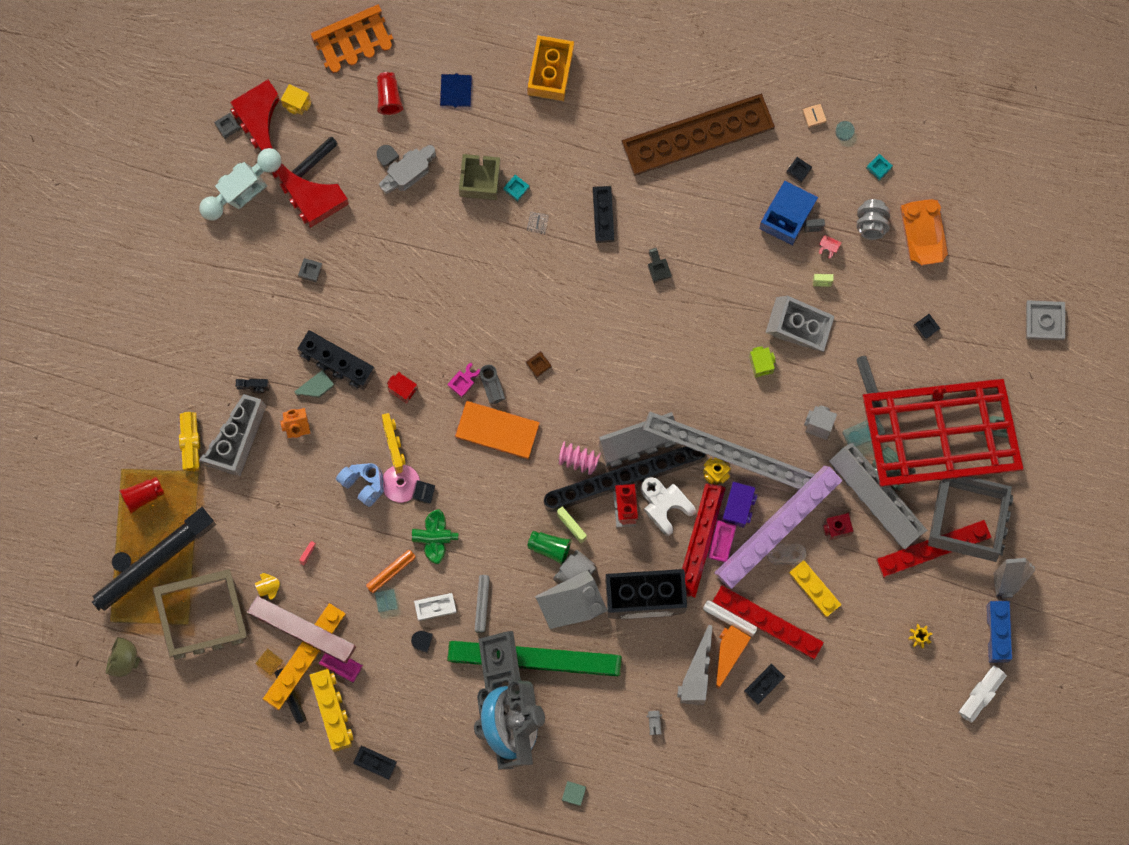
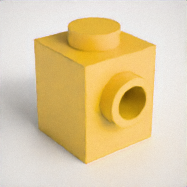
M290 84L281 98L282 106L287 108L288 112L295 115L297 113L303 115L305 110L308 111L312 102L308 92Z

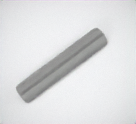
M480 575L478 583L475 632L480 633L485 632L490 579L488 575Z

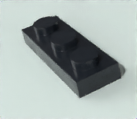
M611 186L593 187L595 243L614 242Z

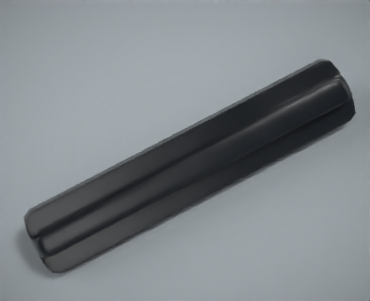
M329 137L300 163L292 173L302 178L337 146V141L333 137Z
M283 668L275 671L274 674L276 678L282 672ZM293 690L286 701L296 723L300 724L306 721V716Z

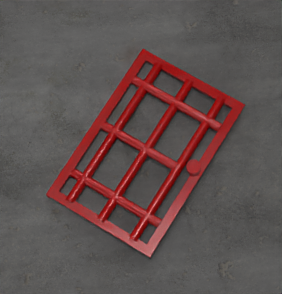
M1004 379L862 395L880 487L1023 471L1024 469ZM997 388L998 394L984 396L983 389ZM976 391V397L943 400L946 393ZM932 395L931 398L933 400L931 402L895 405L894 399ZM887 401L886 407L873 408L872 402ZM986 403H1001L1004 417L1003 422L990 423ZM979 405L982 424L945 427L942 408ZM934 409L938 429L901 433L897 413ZM889 414L893 434L879 436L875 415ZM1006 429L1010 449L996 451L992 430ZM984 431L988 452L951 456L948 435ZM940 437L944 457L906 461L903 446L904 440ZM895 442L899 462L884 463L880 443ZM1012 457L1013 463L999 465L998 458ZM987 459L991 461V466L954 470L953 463ZM946 465L947 471L909 475L908 468ZM900 470L901 476L887 477L886 471Z

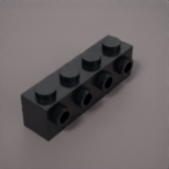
M308 330L297 348L301 359L306 362L311 360L316 363L315 366L320 370L326 371L327 369L333 373V377L340 381L342 379L348 381V385L356 390L359 388L365 390L376 372L374 366Z

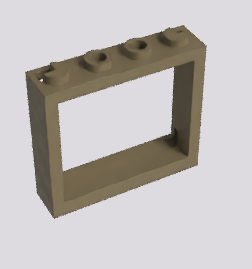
M230 569L153 588L169 658L174 657V660L186 658L185 654L192 652L193 655L205 653L204 649L212 648L213 651L224 648V644L238 645L247 638ZM226 580L239 633L174 649L161 596Z

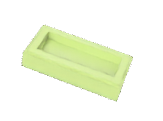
M563 506L559 508L557 516L576 539L583 543L587 539V535Z

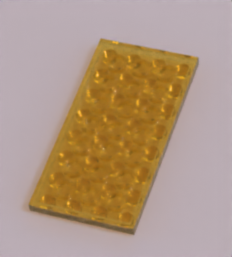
M121 469L120 490L157 477L164 495L159 496L158 499L149 502L130 514L119 492L115 554L119 552L127 553L131 557L133 564L184 524V520L197 511L198 471ZM195 540L111 606L110 622L161 624L153 588L192 578ZM114 569L113 579L116 578L122 572H118ZM192 588L161 596L168 625H189Z

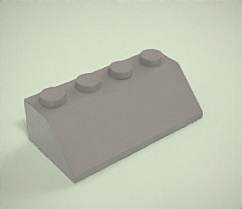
M672 412L662 415L663 417L674 420ZM644 421L599 437L598 446L606 467L610 465L611 467L621 465L624 460L634 461L639 459L642 454L647 453V455L658 452L659 448L665 447L668 449L674 447L676 442L642 430L645 424Z

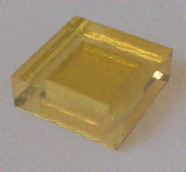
M267 649L255 664L272 676L283 660Z

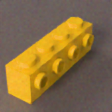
M329 669L310 674L309 676L332 751L337 752L352 747L351 741L354 740L351 729L347 730L345 722H348L346 711H342L340 703H343L340 691L336 692L334 687L337 684L334 673L330 674Z

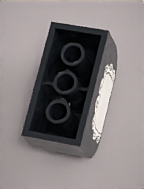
M684 569L605 575L607 613L610 619L665 617L686 613L687 597Z

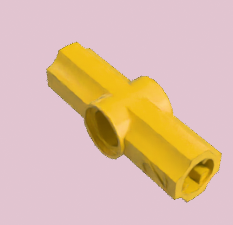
M184 412L179 417L181 430L179 446L180 451H182L183 471L194 472L200 470V435L197 427V413Z

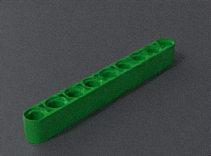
M449 641L447 661L482 665L479 643ZM516 646L518 667L521 669L621 676L622 656ZM500 650L497 651V658L499 659L501 656Z

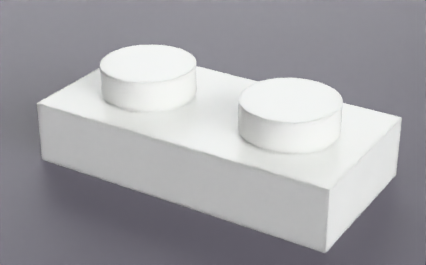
M452 593L414 601L418 621L456 613Z

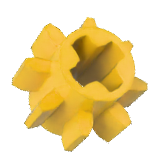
M917 624L916 631L914 629L909 630L912 636L908 640L913 641V647L920 645L921 649H923L924 643H931L928 637L933 633H928L926 630L927 625L924 628H920V625ZM918 633H920V635H924L922 641L920 640V638H916V635Z

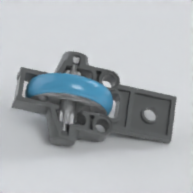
M506 631L480 638L478 640L485 688L480 689L477 695L480 718L474 724L475 735L481 740H486L491 749L496 753L498 770L533 765L531 750L537 739L538 728L545 723V713L540 706L536 705L532 683L521 681L514 632ZM498 650H500V653H501V656H500L499 659L497 658V651H498ZM509 682L508 686L502 687L503 683Z

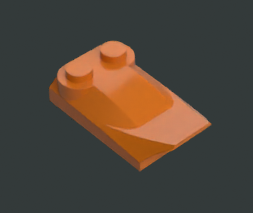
M928 199L901 205L900 210L910 261H916L920 265L943 262L948 252L940 214L941 206L938 200Z

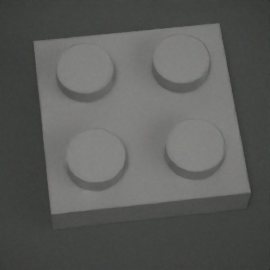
M1027 300L1026 339L1064 341L1065 302Z

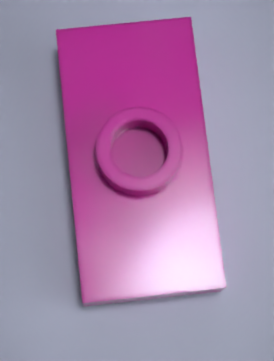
M717 521L708 558L722 562L728 560L737 525Z
M324 654L319 662V665L354 683L363 667L362 664L351 658L345 664L327 654Z

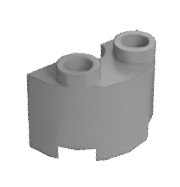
M576 550L562 564L553 580L560 584L586 570L591 575L596 569L594 567L595 564L579 550Z

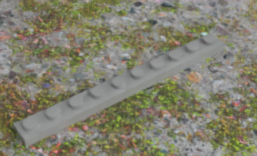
M653 412L648 413L642 429L799 490L815 475Z

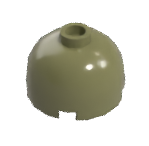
M117 637L111 649L112 653L108 658L105 673L114 677H123L130 674L133 668L137 669L140 658L137 657L136 646L131 641Z

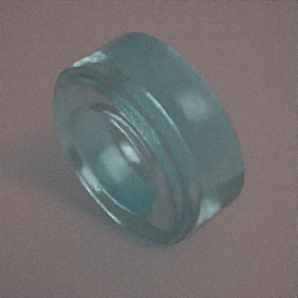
M842 121L837 125L835 134L838 139L848 141L853 137L855 129L850 122Z

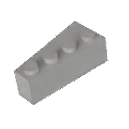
M243 394L231 412L229 419L222 425L219 434L215 440H212L209 449L205 455H202L200 461L207 467L241 476L266 404L261 399Z

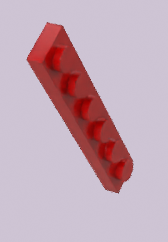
M705 484L682 567L685 572L686 597L696 598L726 489L721 485Z
M985 520L941 535L973 544H978L992 538ZM929 540L877 558L876 562L884 578L953 552L928 546Z
M721 585L712 601L813 660L824 643Z

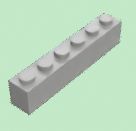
M853 443L845 446L829 461L833 465L834 470L840 473L845 479L846 484L852 487L858 494L859 499L869 507L871 513L881 521L883 527L893 535L896 542L904 549L911 546L928 531L890 486L880 487L877 471Z

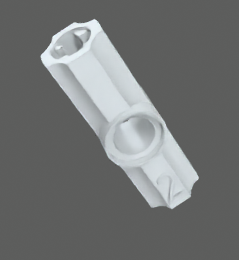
M993 666L984 679L972 690L969 699L958 713L965 720L972 723L983 707H986L996 694L995 691L1007 675L1001 669Z

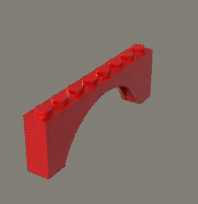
M269 79L230 102L232 107L230 112L235 119L239 118L241 129L245 134L249 133L251 136L249 140L255 149L259 148L260 152L264 149L272 148L270 123L275 107L280 101L279 95ZM282 163L279 169L270 172L274 179L278 178L281 184L279 186L284 194H289L291 205L294 209H299L301 212L299 217L304 224L308 223L310 228L349 205L348 198L338 184H319L307 181L292 173Z

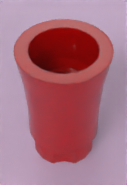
M393 72L380 73L377 76V112L382 115L397 114L403 110L395 74Z
M157 477L119 490L130 514L149 502L158 499L159 496L164 495Z

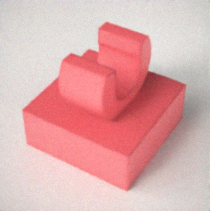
M824 235L819 244L822 246L819 254H822L824 249H828L830 252L828 258L830 259L834 252L837 253L842 243Z

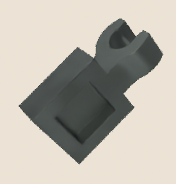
M657 248L650 249L649 256L652 263H649L647 266L653 283L671 278L672 275L666 258L660 260Z

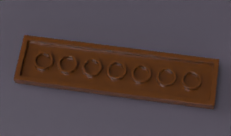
M761 93L621 140L633 175L636 176L773 130L775 125Z

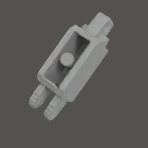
M428 145L420 151L417 148L413 151L410 150L404 154L403 159L398 163H392L388 167V175L379 183L381 190L385 194L397 188L400 191H406L429 172L428 163L436 156L433 145Z

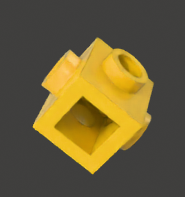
M711 457L703 465L705 467L703 477L710 484H724L730 478V463ZM717 466L721 471H715L714 467Z

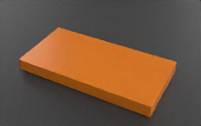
M466 401L455 438L529 460L540 422Z

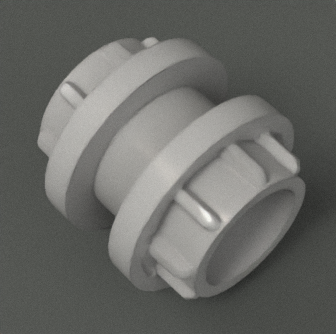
M870 199L865 201L857 210L859 219L857 220L856 228L862 237L869 240L881 239L890 229L888 221L890 219V209L881 200Z

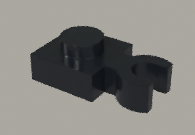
M236 379L235 387H237V390L250 389V391L257 394L270 391L268 379Z

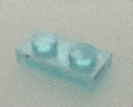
M875 416L878 435H884L886 432L878 416ZM867 420L842 431L848 445L853 443L857 447L871 441Z

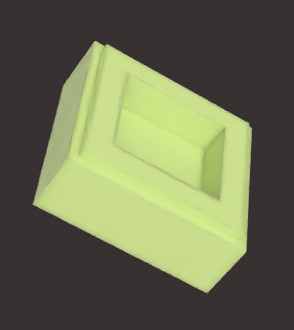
M814 274L813 286H832L833 274Z

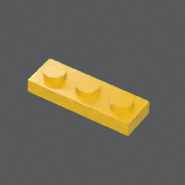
M389 413L382 414V424L395 474L402 473L403 465H406L404 455L399 453L398 448L401 447L399 436L395 437L394 430H397L395 420L390 418Z
M804 560L789 572V575L826 618L842 605Z

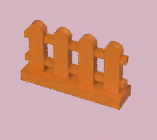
M379 4L310 33L313 43L318 42L319 44L316 46L317 51L321 50L325 57V68L329 67L331 72L337 73L341 69L339 62L346 60L349 65L353 66L357 64V55L363 53L366 58H372L375 54L374 47L380 45L384 51L391 49L392 43L390 40H393L392 34L388 35L383 23L386 21L384 17L380 18L382 10ZM369 20V23L363 26L362 23ZM352 28V31L346 33L345 30ZM371 28L377 38V41L372 43L366 33V30ZM335 35L336 38L329 40V37ZM354 35L360 45V48L356 50L353 49L349 40ZM333 44H339L343 52L342 56H336L332 47Z

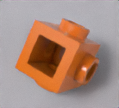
M305 408L291 409L283 412V420L280 423L282 432L286 431L288 438H299L302 435L310 434Z

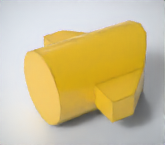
M260 574L262 580L255 583L259 596L268 595L270 600L275 598L280 587V581L269 574Z

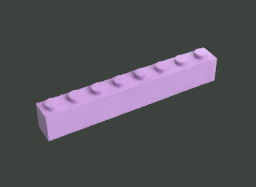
M823 466L714 574L727 587L732 589L842 482V479L829 466Z

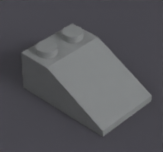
M789 296L776 297L765 333L781 340L824 352L834 316Z
M587 570L535 596L550 629L591 620L607 611L598 587Z

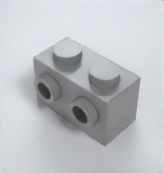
M815 406L814 410H809L804 423V426H807L805 432L827 440L837 414L831 412L825 406Z

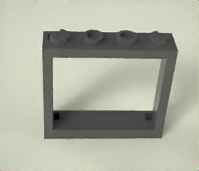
M974 477L940 480L928 546L997 562L999 555L1003 556L1005 548L1002 541L1006 539L1008 532L1005 524L1009 522L1011 515L1008 507L1013 502V495H1011L1012 487ZM949 487L1001 499L993 548L940 536Z

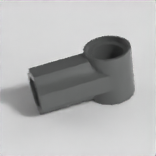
M493 365L483 366L480 370V379L489 404H496L505 400L496 368ZM486 371H492L494 376L487 379L483 374Z

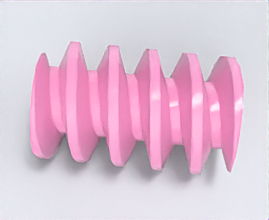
M564 441L558 458L559 465L562 466L566 461L567 468L573 464L574 470H577L581 466L582 473L588 468V474L592 475L596 470L601 453L595 457V452L592 450L588 455L587 448L580 452V446H577L573 450V444L570 443L568 447H565Z

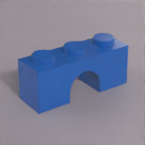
M990 601L986 605L987 624L990 626V641L988 643L989 663H1008L1012 660L1010 601Z

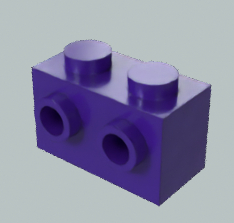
M736 482L732 483L723 522L735 524L742 528L745 527L746 523L750 524L753 513L749 512L750 506L755 505L758 495L754 493L755 487Z

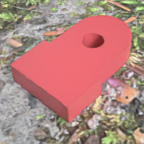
M311 541L299 559L300 564H306L316 546L315 542Z

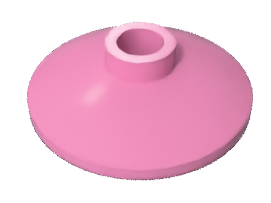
M403 465V472L395 474L394 467L389 468L383 475V487L386 497L398 503L410 501L417 480L420 481L417 472L407 465ZM403 479L404 483L403 485H398L397 481Z

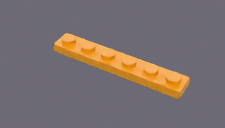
M329 603L314 625L333 634L346 613ZM302 642L263 697V701L279 711L320 651Z

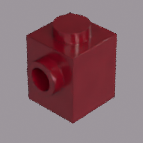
M849 513L826 518L825 524L822 525L824 535L828 536L829 541L850 536L854 532Z

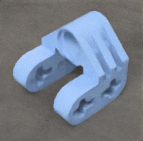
M368 463L351 465L349 468L345 467L337 475L336 481L343 487L350 488L360 476L372 484L371 486L367 485L357 497L364 505L372 506L384 492L383 473L378 466ZM375 468L376 475L369 478V470Z

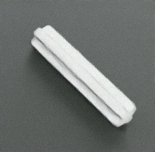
M707 601L703 607L704 611L751 637L754 636L757 630L756 626L711 601Z

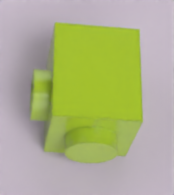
M760 346L752 349L749 359L754 377L773 374L776 360L774 353H770L769 347L764 348Z

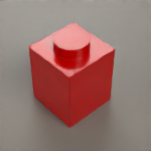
M400 372L396 376L392 375L387 382L388 391L406 404L418 390L417 384Z

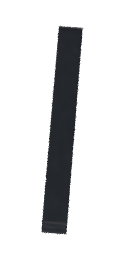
M684 446L550 491L544 496V507L549 512H556L562 506L565 509L612 493L617 485H636L644 482L647 478H657L704 461L706 454L703 453L702 456L697 457L693 454L694 449ZM682 455L685 461L678 463L675 461V456ZM659 461H663L667 467L659 469L656 464ZM641 467H645L649 473L641 475L638 470ZM626 473L630 475V480H621V474ZM608 479L612 482V486L604 487L602 481ZM586 486H592L594 491L588 494L583 489ZM568 492H574L576 497L573 500H569L565 495ZM555 498L558 503L555 506H550L547 500Z

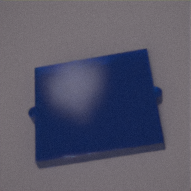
M458 73L441 74L440 106H454V108L471 107L472 75H458Z

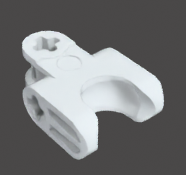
M653 477L647 478L643 482L641 493L650 503L644 508V511L666 536H670L673 533V527L667 519V512L670 509H680L687 516H693L696 513L694 505L674 484L666 489L658 479ZM648 485L650 487L655 486L654 492L652 490L647 491Z

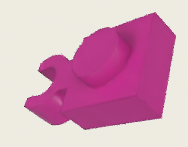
M472 363L466 366L465 373L459 370L447 384L461 398L474 385L471 379L480 375L479 369L475 373L470 372L473 366Z

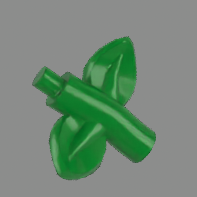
M440 509L432 511L426 517V530L412 529V542L424 543L425 556L435 564H439L445 556L446 548L443 543H451V540L459 539V533L445 530L446 518Z

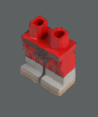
M635 484L615 486V491H613L614 508L617 509L615 510L616 529L636 527L638 514Z

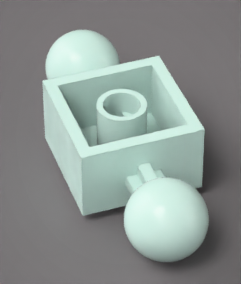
M272 148L264 149L259 153L257 164L253 167L245 162L239 163L229 175L221 177L218 180V184L215 185L221 194L217 197H206L200 203L199 211L202 217L211 221L217 220L223 214V206L226 203L240 209L265 189L268 185L260 175L264 172L270 173L279 169L282 160L278 151Z

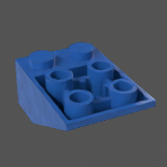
M784 181L766 211L759 229L793 246L818 197Z

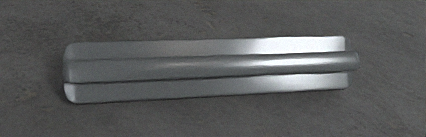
M858 357L856 361L867 394L878 393L867 357ZM881 401L872 402L873 408L883 407Z

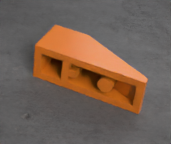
M732 625L729 629L724 628L719 636L722 640L719 645L716 676L717 689L721 687L751 637Z

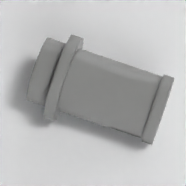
M648 711L649 735L662 734L660 721L662 714H660V711Z

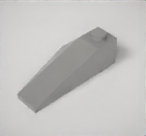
M1026 558L1006 559L993 573L996 596H1002V599L1013 598V595L1022 588L1035 572V566H1032V563H1029Z
M708 625L682 686H678L677 697L681 698L680 703L703 706L705 704L712 625Z

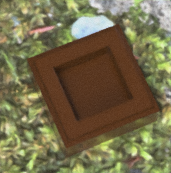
M541 351L525 362L536 378L552 368V365Z

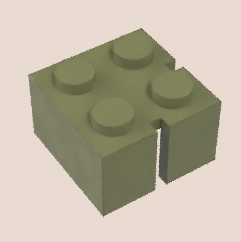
M463 154L459 197L497 200L501 165L500 157L483 156V165H480L479 155Z

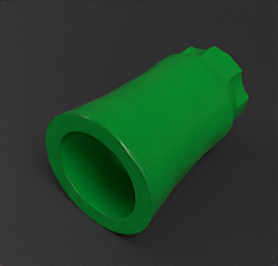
M533 530L527 546L528 549L534 550V552L562 565L569 553L571 539L560 538Z

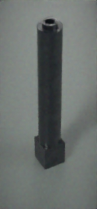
M203 507L198 509L184 520V524L92 596L94 598L92 603L97 610H107L196 538H201L216 526V523Z

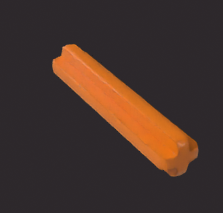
M411 550L403 553L367 583L366 587L371 593H375L416 558Z

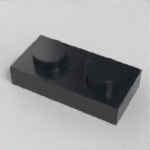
M771 663L744 690V693L759 705L785 676Z
M362 745L353 764L387 780H390L398 763Z

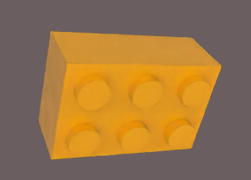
M537 35L527 87L528 95L559 101L565 100L574 53V41Z

